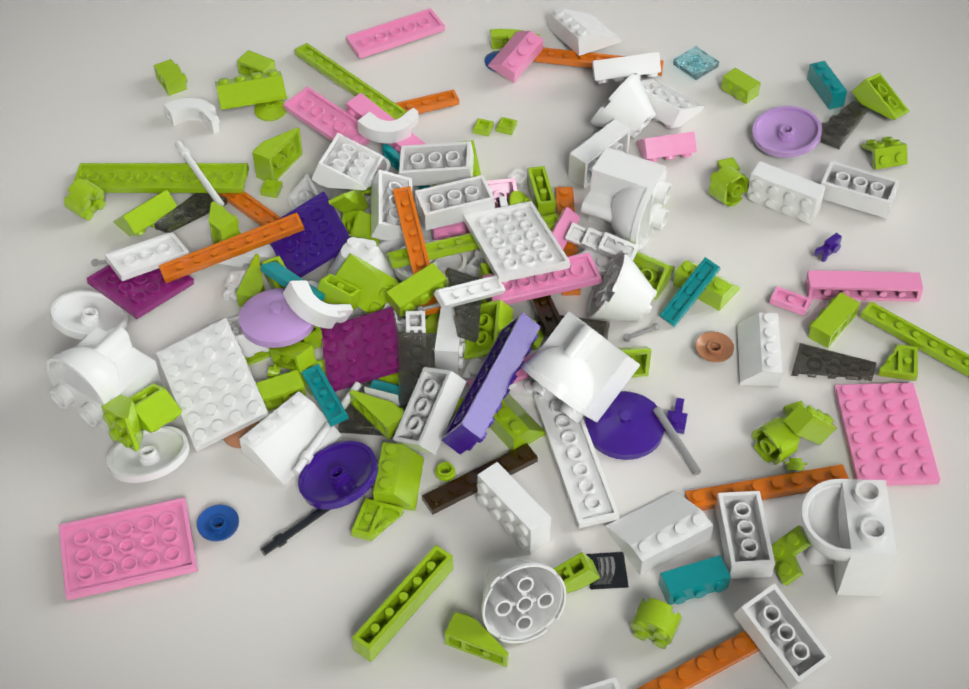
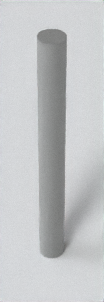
M659 406L656 407L653 412L694 475L700 474L699 466Z

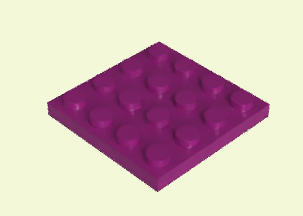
M108 265L87 277V284L135 319H138L194 285V279L187 275L165 283L161 270L158 268L121 281L111 266Z
M392 307L353 318L343 323H337L332 329L321 328L326 375L334 392L352 387L355 382L362 384L405 370L395 312Z

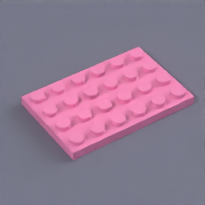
M914 383L835 385L834 391L855 479L886 480L887 486L939 484L940 476Z
M185 497L59 525L67 601L198 571Z

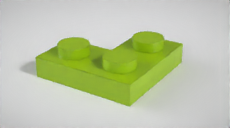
M798 525L771 544L775 560L774 567L782 584L786 586L804 575L795 556L811 546L804 528Z

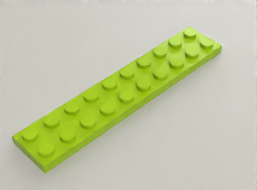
M80 163L74 181L80 178L83 180L87 179L102 188L104 193H161L165 190H168L169 193H208L188 163ZM196 163L217 193H243L249 171L248 163Z

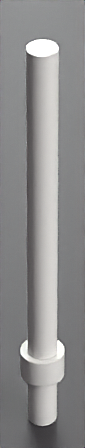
M176 141L175 146L181 158L188 163L214 202L224 206L222 199L191 157V152L183 146L181 141Z
M359 382L353 384L341 401L344 409L351 402L349 392L351 390L359 391L362 387ZM328 422L323 426L308 449L304 450L299 456L300 460L292 470L294 474L299 475L306 464H310L314 458L313 454L333 428V426L330 427Z

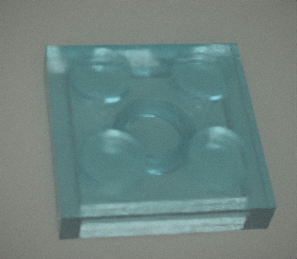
M695 46L675 58L673 65L695 80H698L719 67V61Z

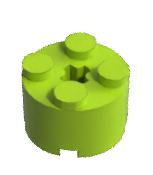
M729 165L721 168L718 172H713L710 176L709 195L729 207L737 205L743 199L741 198L742 194L748 191V177Z
M82 178L77 179L70 185L67 190L69 191L68 197H64V206L87 221L93 218L97 210H102L106 205L104 190L89 180H83Z
M782 416L769 420L755 429L751 435L752 440L755 438L756 445H754V448L758 455L767 463L773 462V465L779 464L796 453L798 443L800 442V437L783 421L784 418Z
M643 598L630 626L634 630L633 636L637 639L644 641L647 638L654 641L655 646L666 649L667 645L673 641L682 616L679 612H677V615L673 613V607L661 600L649 598L648 601H645V598Z

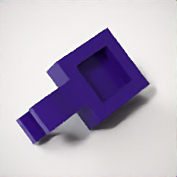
M836 232L825 240L823 246L816 248L814 256L823 255L821 261L825 262L828 256L837 253L841 248L842 236Z
M676 398L674 411L668 410L667 419L676 433L684 434L688 414L682 413L684 399Z

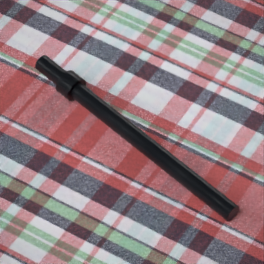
M317 509L284 533H278L271 542L260 549L262 554L266 556L277 547L281 548L287 543L288 539L331 509Z

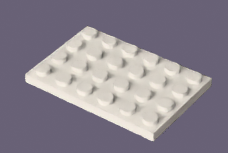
M532 201L463 214L466 226L493 274L497 277L498 283L570 268L568 257Z
M227 318L156 353L175 401L182 409L181 416L197 452L270 415Z

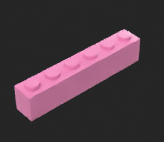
M362 93L346 103V112L358 120L368 112L382 120H395ZM411 132V136L407 139L388 144L401 154V146L422 145L426 143Z
M808 270L805 281L807 297L811 299L831 300L833 297L836 298L841 292L854 300L920 301L923 292L919 272Z

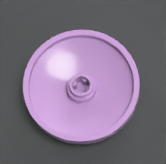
M779 106L763 112L755 120L752 129L753 140L756 146L769 155L781 158L797 157L810 152L818 145L822 134L821 122L817 116L809 110L797 106Z
M286 288L271 289L253 296L243 305L239 313V324L242 334L250 342L262 347L278 348L295 344L307 337L315 326L304 321L290 308L283 295Z

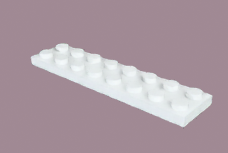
M540 393L534 394L533 400L578 528L618 520L619 513L584 419L582 418L577 423L559 409L564 402L555 395L548 400Z

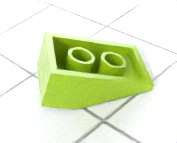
M881 73L866 78L852 90L854 98L858 102L892 120H896L910 112Z
M296 127L265 140L253 150L252 155L256 178L263 181L266 179L277 181L303 155L300 128Z
M349 253L335 274L340 279L362 289L358 307L367 313L382 310L387 303L386 292L398 285L397 279Z
M502 300L469 306L464 351L465 360L488 355L500 331L512 321L513 308Z

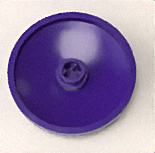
M620 391L598 422L585 416V424L594 448L606 456L621 460L638 459L652 453L660 445L665 430L653 412L658 406L641 394Z
M357 441L334 443L313 455L314 458L310 464H306L299 475L298 487L304 500L315 508L329 510L344 507L358 500L371 488L378 475V460L372 449L364 443Z

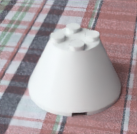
M637 72L632 73L608 98V104L606 103L598 110L590 123L604 128L606 124L616 119L631 128L630 137L635 139L641 130L651 122L656 113H654Z
M349 238L327 272V275L330 273L335 275L349 253L397 279L399 284V278L396 276L387 257L377 247L376 242L364 238Z
M621 250L613 256L604 268L607 272L601 284L595 285L586 308V314L589 315L587 318L591 320L640 322L643 315L647 316L651 311L652 306L650 303L655 298L657 290L653 289L628 253Z
M506 558L498 562H492L488 566L481 607L482 620L490 634L498 637L503 642L524 643L548 631L547 627L555 619H559L566 603V587L559 574L547 565L517 558Z

